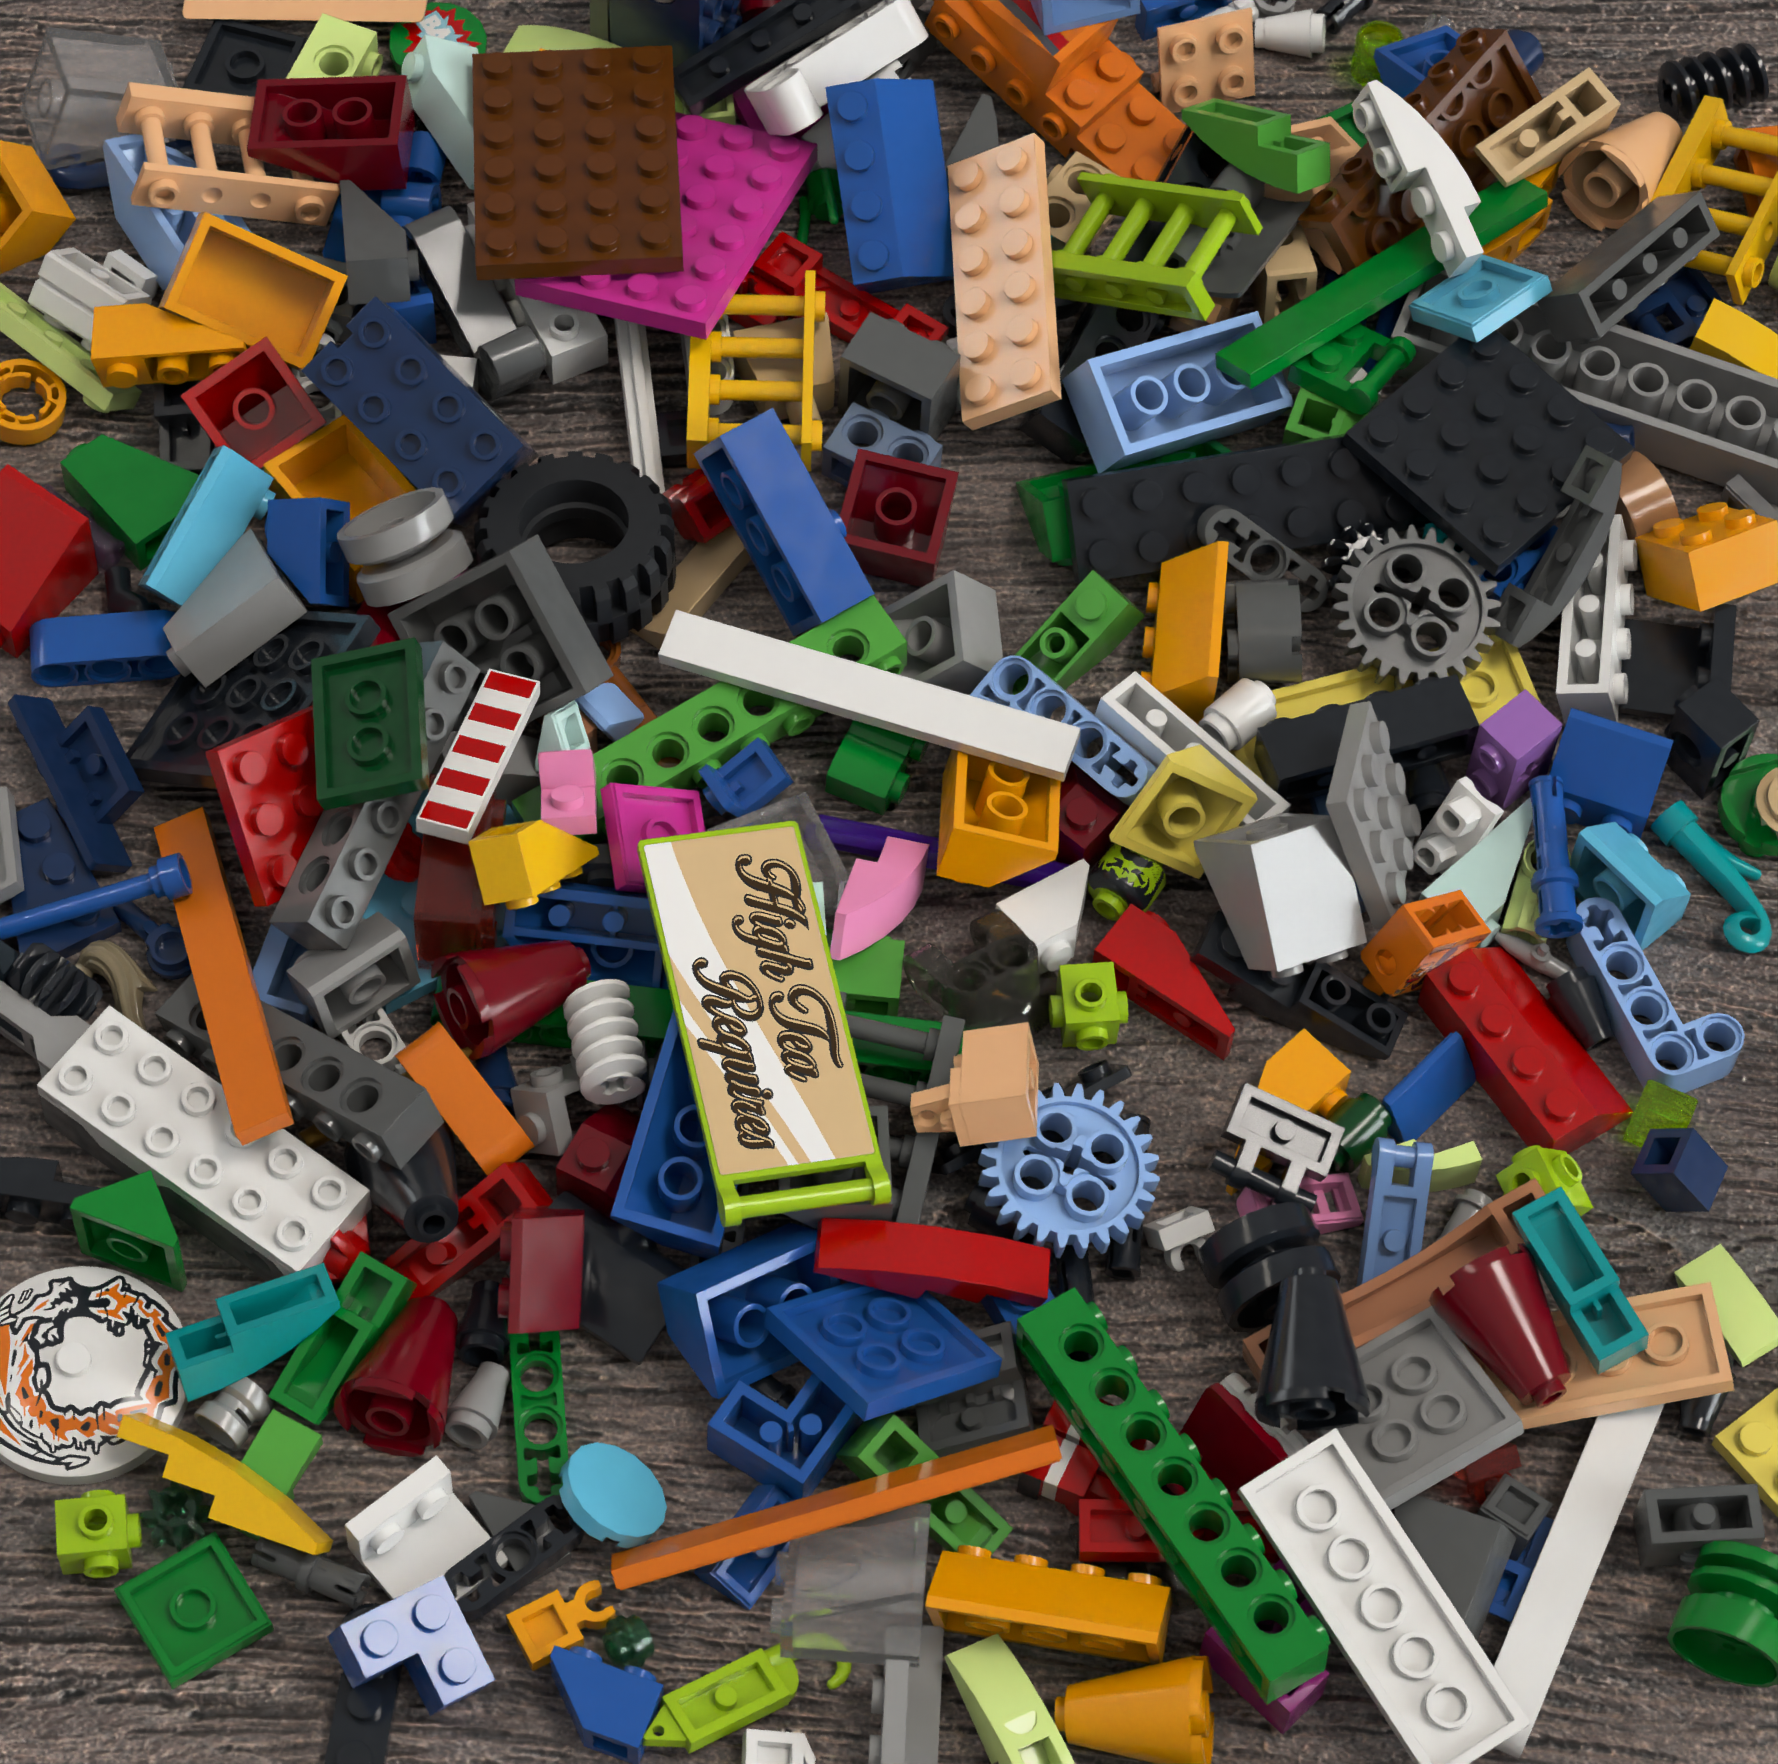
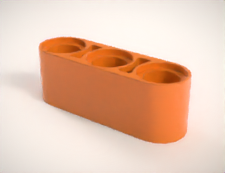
M440 1022L436 1023L395 1055L414 1082L426 1088L441 1117L487 1176L504 1162H515L535 1147L518 1122Z

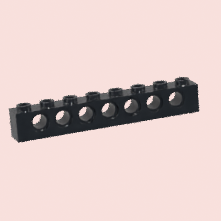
M1186 124L1155 182L1208 189L1229 162L1203 142ZM1201 168H1203L1206 171L1208 176L1204 174ZM1148 220L1123 261L1135 263L1143 261L1165 227L1166 222ZM1087 303L1059 354L1062 399L1028 411L1018 429L1066 463L1083 451L1090 454L1062 379L1088 359L1146 343L1149 336L1154 337L1160 331L1169 315ZM1117 318L1123 322L1126 330L1119 325Z

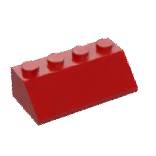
M1502 947L1469 948L1426 973L1418 1004L1444 1038L1455 1031L1462 1036L1476 1073V1080L1528 1147L1540 1145L1542 1148L1562 1150L1570 1154L1632 1116L1633 1111L1563 1020L1549 1005L1514 957Z

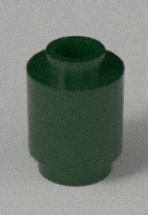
M1361 1093L1356 1098H1348L1327 1119L1345 1128L1330 1171L1354 1172L1362 1163L1364 1155L1372 1153L1376 1137L1387 1138V1129L1393 1122L1391 1114L1372 1095Z

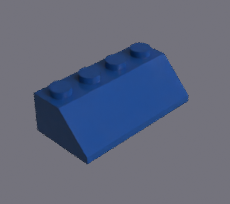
M874 78L825 87L853 285L859 291H866L872 294L953 280L949 186L934 81L926 79Z
M673 1009L610 1218L662 1246L710 1259L718 1255L726 1227L722 1226L719 1217L716 1189ZM739 1184L734 1185L735 1188H736V1191L738 1190Z

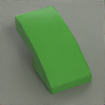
M272 1409L241 1462L293 1501V1489L323 1444L322 1435ZM232 1527L256 1541H258L261 1537L249 1533L247 1531Z

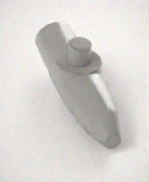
M1497 932L1494 937L1506 952L1546 976L1556 979L1572 970L1571 966L1550 954V948L1546 943L1534 945L1519 937Z

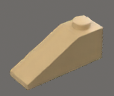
M1588 67L1475 146L1474 151L1506 188L1563 160L1564 156L1575 148L1576 145L1578 146V144L1607 131L1621 104L1591 68Z

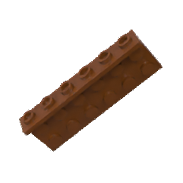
M1476 27L1461 34L1453 49L1442 61L1434 64L1429 69L1428 76L1412 93L1403 98L1437 131L1458 159L1477 193L1487 188L1496 176L1475 153V146L1542 100L1506 29H1482ZM1368 142L1354 157L1342 164L1337 176L1325 189L1312 197L1310 205L1298 217L1302 228L1322 230L1345 273H1348L1425 226L1423 219L1415 213L1412 207L1409 188L1391 194L1385 178L1380 177L1375 169L1373 152Z

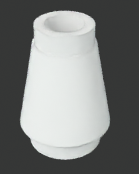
M1313 9L1266 18H1256L1255 48H1265L1267 50L1312 58L1313 53H1324L1326 34L1325 14H1313Z

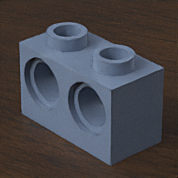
M852 402L823 446L822 475L846 487L849 484L858 448L941 468L943 445L937 443L927 433L919 430L912 431L890 420L883 412L877 409H867ZM863 443V444H867V445H869V446H868V447H858V446H856L855 444Z

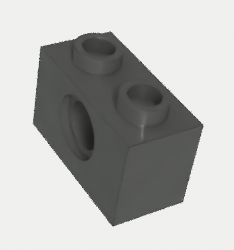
M1757 1484L1644 1489L1633 1512L1640 1567L1694 1565L1702 1545L1715 1540L1736 1541L1759 1548L1765 1540Z

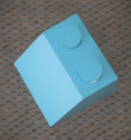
M1616 822L1588 826L1579 832L1571 855L1570 868L1574 869L1579 877L1580 886L1575 891V896L1581 902L1593 897L1605 898L1613 902L1621 911L1643 951L1682 919L1691 893L1686 889L1685 883L1678 874L1670 869L1663 868L1649 854L1646 845L1639 837L1632 833H1627Z

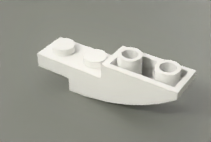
M1379 81L1368 82L1351 105L1353 107L1355 124L1358 130L1365 134L1372 149L1373 162L1380 177L1385 178L1391 194L1409 188L1412 207L1415 213L1423 219L1431 237L1433 254L1440 263H1443L1448 277L1451 278L1467 273L1484 253L1468 218L1481 202L1472 182L1454 153L1437 131L1412 106Z

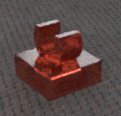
M1507 1442L1452 1475L1466 1481L1467 1492L1470 1498L1482 1505L1486 1500L1484 1485L1487 1480L1496 1477L1499 1482L1505 1473L1511 1476L1507 1471L1522 1467L1517 1446Z

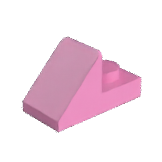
M578 749L539 752L541 820L571 835L597 834L596 767L592 750Z

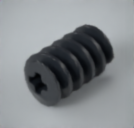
M1739 43L1733 49L1722 47L1715 54L1708 51L1702 52L1697 58L1686 56L1679 63L1669 60L1661 65L1658 72L1657 92L1660 108L1663 113L1672 117L1676 122L1678 121V108H1680L1686 119H1693L1697 111L1696 104L1699 106L1705 95L1723 99L1726 111L1732 108L1733 95L1737 103L1742 107L1750 103L1751 90L1759 102H1764L1769 96V81L1766 69L1758 52L1749 43Z

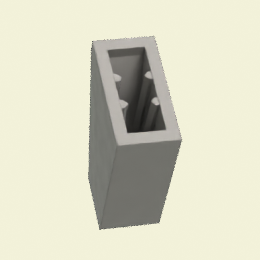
M249 529L237 540L163 627L172 646L166 651L170 661L184 677L192 672L205 688L307 613L290 579L267 553V546L252 529Z

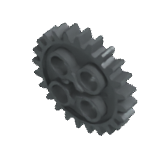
M1409 525L1404 538L1401 540L1395 530L1389 528L1384 536V545L1373 535L1370 536L1365 544L1366 553L1357 548L1353 550L1349 557L1352 566L1343 564L1337 575L1344 583L1335 584L1331 592L1332 597L1342 602L1333 605L1330 617L1344 620L1337 626L1333 634L1335 637H1350L1351 639L1343 654L1349 656L1359 652L1363 658L1357 670L1362 672L1373 665L1377 668L1375 683L1380 684L1388 674L1394 676L1395 690L1402 689L1407 680H1413V684H1416L1418 681L1428 677L1440 679L1447 677L1448 674L1450 676L1457 674L1461 682L1467 674L1465 666L1473 670L1479 667L1483 660L1479 652L1488 654L1494 644L1487 635L1496 634L1500 627V622L1489 616L1497 614L1501 607V602L1487 599L1497 587V582L1481 581L1480 577L1486 569L1480 564L1471 566L1468 562L1471 556L1464 550L1460 553L1453 550L1455 542L1449 537L1443 544L1436 542L1437 534L1434 527L1430 528L1424 539H1418L1414 525ZM1392 569H1407L1412 573L1415 582L1407 584L1400 582L1393 575ZM1374 587H1380L1383 593H1376ZM1439 593H1453L1460 600L1461 606L1452 608L1445 605L1441 601ZM1412 603L1422 607L1419 615L1409 611ZM1369 612H1384L1390 617L1392 626L1382 627L1375 624ZM1448 625H1454L1457 631L1452 632ZM1416 636H1431L1436 640L1439 650L1428 651L1423 649L1418 644Z

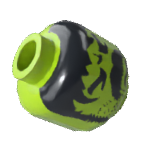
M1116 843L1110 845L1088 876L1087 888L1093 898V907L1103 917L1113 921H1117L1130 904L1144 912L1148 911L1166 884L1165 872L1162 868L1163 864Z

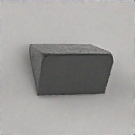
M1505 1473L1480 1507L1477 1515L1503 1523L1516 1537L1509 1559L1517 1561L1549 1513L1553 1503Z

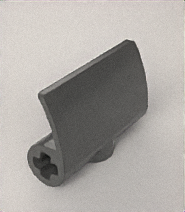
M1229 163L1208 189L1235 190L1244 193L1263 227L1259 235L1230 232L1201 278L1210 297L1231 299L1240 298L1299 223L1298 217L1310 205V201L1293 202L1264 197V182L1246 174ZM1190 224L1164 267L1176 269L1184 267L1208 228Z

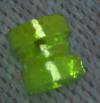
M1371 21L1359 28L1355 38V51L1352 55L1350 71L1354 80L1361 86L1365 87L1368 82L1374 80L1383 84L1374 60V53L1376 48L1404 39L1402 32L1394 24L1386 21Z

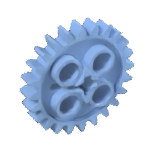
M1054 1083L1050 1097L1047 1099L1038 1089L1037 1137L984 1143L988 1148L981 1150L978 1164L987 1169L982 1170L978 1182L979 1186L992 1188L987 1193L984 1203L986 1206H1003L996 1223L1003 1225L1014 1221L1017 1224L1013 1236L1014 1240L1017 1241L1023 1238L1029 1232L1035 1236L1033 1245L1043 1247L1046 1241L1052 1242L1055 1257L1060 1258L1066 1245H1073L1075 1253L1081 1259L1084 1258L1089 1243L1092 1242L1095 1248L1101 1254H1104L1110 1243L1109 1235L1115 1241L1123 1244L1129 1234L1128 1226L1137 1230L1141 1227L1145 1217L1142 1211L1149 1212L1155 1199L1149 1192L1156 1190L1160 1180L1158 1175L1151 1173L1156 1168L1159 1156L1152 1153H1144L1149 1148L1153 1139L1151 1134L1136 1136L1134 1134L1141 1118L1134 1116L1123 1120L1120 1117L1124 1102L1120 1100L1110 1108L1103 1106L1104 1091L1101 1089L1093 1096L1092 1100L1084 1098L1082 1084L1077 1083L1072 1096H1065L1060 1084ZM1046 1130L1056 1131L1065 1141L1059 1143L1050 1142L1043 1137L1041 1132ZM1029 1150L1030 1155H1024L1023 1151ZM1097 1151L1107 1152L1115 1159L1116 1163H1101L1092 1153ZM1064 1167L1073 1168L1075 1170L1073 1175L1065 1173L1063 1171ZM1027 1176L1036 1177L1042 1181L1045 1188L1031 1189L1023 1183L1021 1178ZM1113 1185L1115 1189L1109 1190L1107 1186ZM1086 1198L1092 1201L1097 1209L1093 1211L1082 1210L1076 1206L1073 1199Z

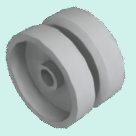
M436 487L424 488L396 496L359 514L338 531L337 540L347 562L363 566L356 575V580L367 605L382 607L411 600L449 582L466 570L472 563V554L462 531L446 529L454 519V515L443 489Z

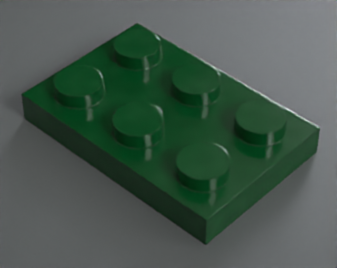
M413 637L311 659L317 801L324 811L429 789L422 647L416 638Z

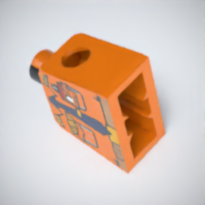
M1461 890L1404 904L1361 951V960L1370 971L1364 977L1362 984L1385 1000L1421 989L1426 973L1465 950L1475 948L1491 933V930Z

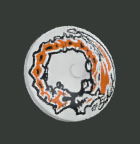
M89 1266L66 1267L41 1273L23 1281L0 1297V1460L17 1472L43 1482L61 1485H83L102 1482L123 1475L158 1452L156 1450L116 1436L125 1414L144 1413L174 1427H178L184 1416L188 1401L177 1374L165 1335L167 1332L182 1328L180 1320L171 1306L151 1287L134 1277L112 1269Z

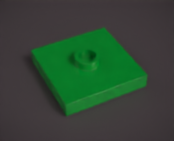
M215 1531L114 1589L116 1598L172 1690L274 1631L272 1622Z

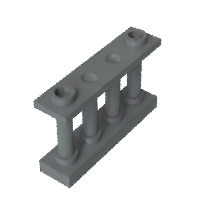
M840 991L845 1010L847 1004V993ZM846 1014L851 1038L924 1054L923 1060L933 1062L928 1083L918 1081L916 1086L860 1073L866 1097L910 1107L911 1093L950 1083V1068H954V1056H957L960 1051L963 1031L965 1029V1019L944 1015L941 1029L930 1027L928 1033ZM941 1132L916 1133V1136L905 1134L904 1139L889 1136L890 1159L898 1160L899 1167L908 1168L904 1189L894 1187L892 1189L893 1222L920 1224Z

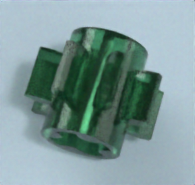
M171 1481L170 1487L160 1492L153 1489L148 1491L153 1510H146L140 1513L143 1527L155 1528L150 1536L154 1548L162 1546L165 1542L175 1546L178 1553L184 1549V1546L205 1537L201 1523L210 1522L212 1519L208 1518L211 1506L199 1505L204 1497L203 1491L194 1488L189 1491L174 1481ZM187 1512L188 1517L182 1520L180 1516ZM171 1513L175 1516L168 1521L167 1516Z

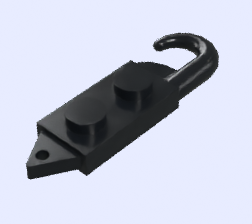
M362 1604L356 1610H350L343 1618L341 1625L382 1604ZM403 1665L352 1689L344 1671L341 1673L324 1764H386Z

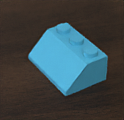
M225 445L214 448L138 585L180 608L243 535L252 517L260 521L268 510V500L274 499L276 493L269 490L274 478Z

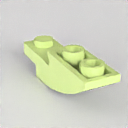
M998 1633L944 1657L991 1764L996 1762L999 1764H1075L1042 1699Z

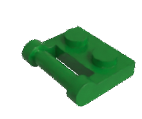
M1358 323L1291 364L1287 380L1353 413L1364 415L1375 406L1378 401V393L1398 370L1407 368L1414 360L1416 349L1413 343L1405 337L1395 336L1389 339ZM1369 358L1378 361L1363 380L1354 383L1349 382Z

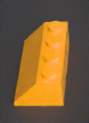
M970 1545L958 1546L957 1553L942 1550L925 1604L933 1626H941L947 1632L984 1638L998 1633L1003 1641L1148 1665L1163 1662L1173 1596L1171 1587L1161 1586V1578L1143 1573H1129L1127 1580L1104 1577V1569L1078 1563L1071 1564L1070 1571L1049 1568L1048 1560L1025 1554L1015 1555L1014 1562L991 1558V1551Z

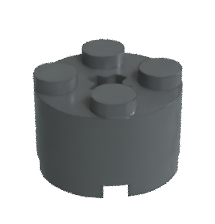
M1298 579L1243 580L1226 583L1224 626L1225 638H1227V683L1235 684L1242 678L1252 681L1258 680L1264 684L1302 683V654H1299L1301 651L1302 624Z

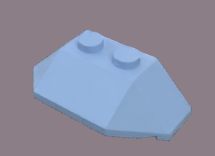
M131 134L106 139L103 144V153L115 218L148 269L158 276L156 281L161 289L166 290L196 218L201 212L132 205L130 197L143 162H147L143 136ZM165 145L169 165L196 168V163L193 159ZM211 214L251 232L242 217Z

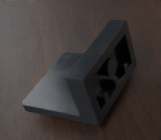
M1720 604L1715 606L1709 622L1701 621L1699 628L1626 619L1624 628H1629L1631 633L1630 659L1622 660L1621 673L1627 674L1628 701L1627 704H1619L1618 712L1672 720L1676 711L1673 708L1675 701L1693 685L1700 689L1717 677L1731 691L1737 605Z

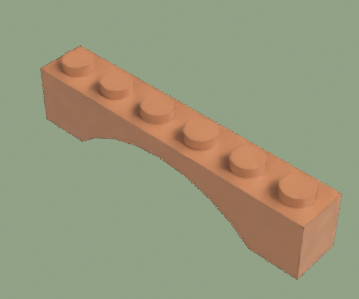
M1536 1178L1487 1204L1447 1235L1411 1258L1364 1284L1342 1293L1341 1296L1355 1348L1361 1347L1432 1306L1429 1302L1432 1292L1439 1287L1443 1295L1455 1286L1450 1275L1476 1258L1504 1246H1507L1511 1255L1517 1254L1518 1244L1524 1243V1240L1512 1218V1213L1546 1195ZM1272 1324L1243 1339V1358L1258 1384Z

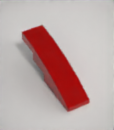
M821 1218L817 1228L814 1272L918 1299L928 1290L974 1303H979L986 1295H991L1038 1308L1048 1299L1051 1249L997 1236L937 1226L882 1220Z

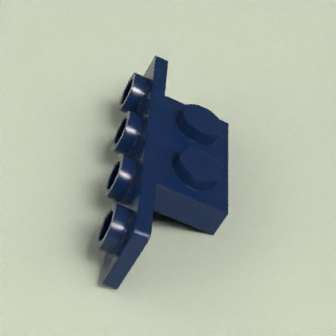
M15 694L8 701V706L16 720L19 732L24 736L37 763V769L45 779L57 804L58 812L63 820H65L78 847L81 859L90 870L125 873L132 866V862L113 824L145 791L102 707L87 706L65 728L50 699Z

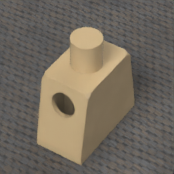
M1299 224L1296 225L1250 285L1255 311H1258L1263 324L1316 292L1318 271L1304 230ZM1277 283L1283 284L1288 289L1289 294L1283 300H1281Z
M827 312L825 313V322H815L812 420H821L819 412L827 411L834 406L835 376ZM804 317L733 331V337L804 338ZM733 357L734 366L742 380L803 381V359ZM753 401L760 414L774 408L780 420L789 418L791 425H802V402Z

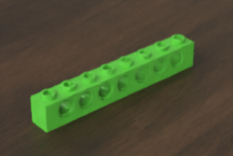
M874 595L788 642L836 657L846 654L855 655L860 658L857 663L898 675L907 666V641ZM720 681L593 754L596 767L597 834L573 836L590 844H598L605 839L608 840L600 789L609 783H629L632 785L692 790L697 786L705 788L708 785L698 772L704 765L708 764L718 770L757 737L764 740L770 746L771 743L787 734L789 736L798 735L808 729L813 724L815 718L825 713V711ZM758 705L771 709L769 713L761 716L752 715L747 712L750 708ZM712 731H719L727 735L722 740L716 742L707 741L702 738L706 733ZM666 757H674L681 760L677 766L671 768H664L657 764ZM541 785L511 801L513 816L518 823L541 820Z

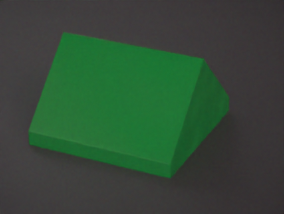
M151 1170L74 1198L70 1211L82 1254L178 1291H184L187 1285V1278L179 1240Z

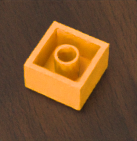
M1725 502L1709 503L1699 507L1695 516L1684 520L1681 518H1671L1659 521L1653 525V531L1635 537L1646 594L1659 600L1701 612L1778 583V522L1776 519L1757 515L1752 509L1738 510L1730 508Z

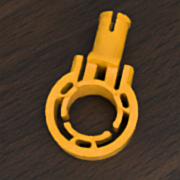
M11 359L1 362L0 440L16 445H31L47 440L60 429L65 418L66 388L62 379L44 364L35 360ZM31 381L35 382V392L41 395L45 401L44 407L39 410L38 422H36L34 414L18 416L8 411L6 405L1 401L3 395L14 388L29 389Z

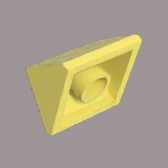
M1201 744L1167 754L1109 834L1111 842L1200 879L1204 869L1195 852L1193 841L1238 827L1258 799L1256 793Z

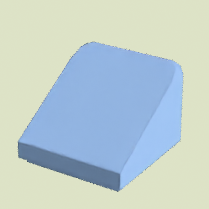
M602 683L589 693L575 699L578 707L613 742L631 733L644 719L643 713L613 683Z

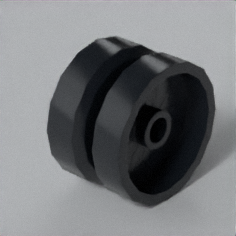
M1280 1203L1250 1212L1225 1225L1210 1236L1199 1248L1197 1260L1207 1282L1213 1288L1221 1289L1217 1303L1228 1326L1234 1332L1249 1333L1259 1331L1272 1324L1281 1281L1292 1276L1294 1269L1300 1267L1322 1268L1326 1270V1275L1335 1278L1339 1285L1341 1275L1330 1252L1324 1246H1316L1320 1237V1231L1310 1210L1303 1203Z

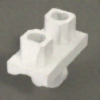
M1467 776L1457 780L1413 846L1414 861L1430 875L1438 872L1443 874L1470 849L1489 835L1504 810L1481 796L1476 790L1474 783Z

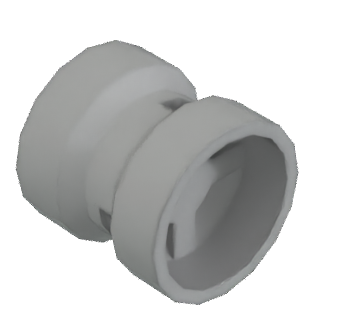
M245 1377L220 1389V1393L214 1400L205 1401L194 1413V1418L199 1426L216 1442L229 1450L238 1451L249 1438L248 1429L254 1422L263 1421L274 1409V1404L256 1383Z

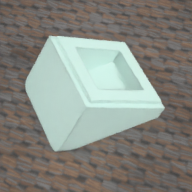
M575 700L544 715L535 760L536 771H539V752L591 748Z

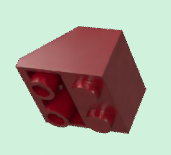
M517 1207L512 1221H504V1227H501L500 1261H510V1277H502V1283L499 1284L498 1318H508V1333L521 1334L579 1329L581 1323L585 1210Z

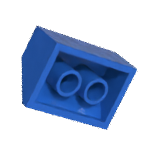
M788 1223L657 1282L668 1335L712 1397L720 1399L728 1395L739 1380L750 1385L800 1361L763 1324L767 1307L841 1285L838 1278L814 1272L817 1240L816 1229Z

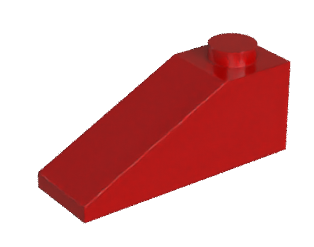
M1130 904L1094 949L1092 963L1113 962L1117 991H1126L1128 999L1224 1061L1230 1054L1235 1033L1234 1026L1196 964L1190 961L1191 956L1177 933L1170 929L1168 923L1158 914L1151 911L1144 912Z
M504 1162L458 1200V1222L448 1236L431 1243H422L411 1238L383 1261L382 1264L418 1284L409 1300L417 1297L435 1296L500 1251L501 1227H504V1221H512L517 1207L549 1208L553 1200L524 1162Z

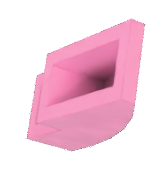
M887 836L878 862L856 858L835 912L830 948L832 959L840 961L866 949L884 938L906 918L914 908L923 890L929 844Z

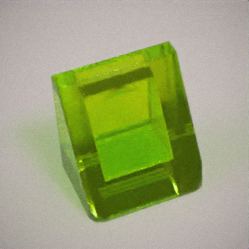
M1648 1080L1622 1140L1642 1148L1650 1129L1688 1128L1698 1100L1659 1082Z

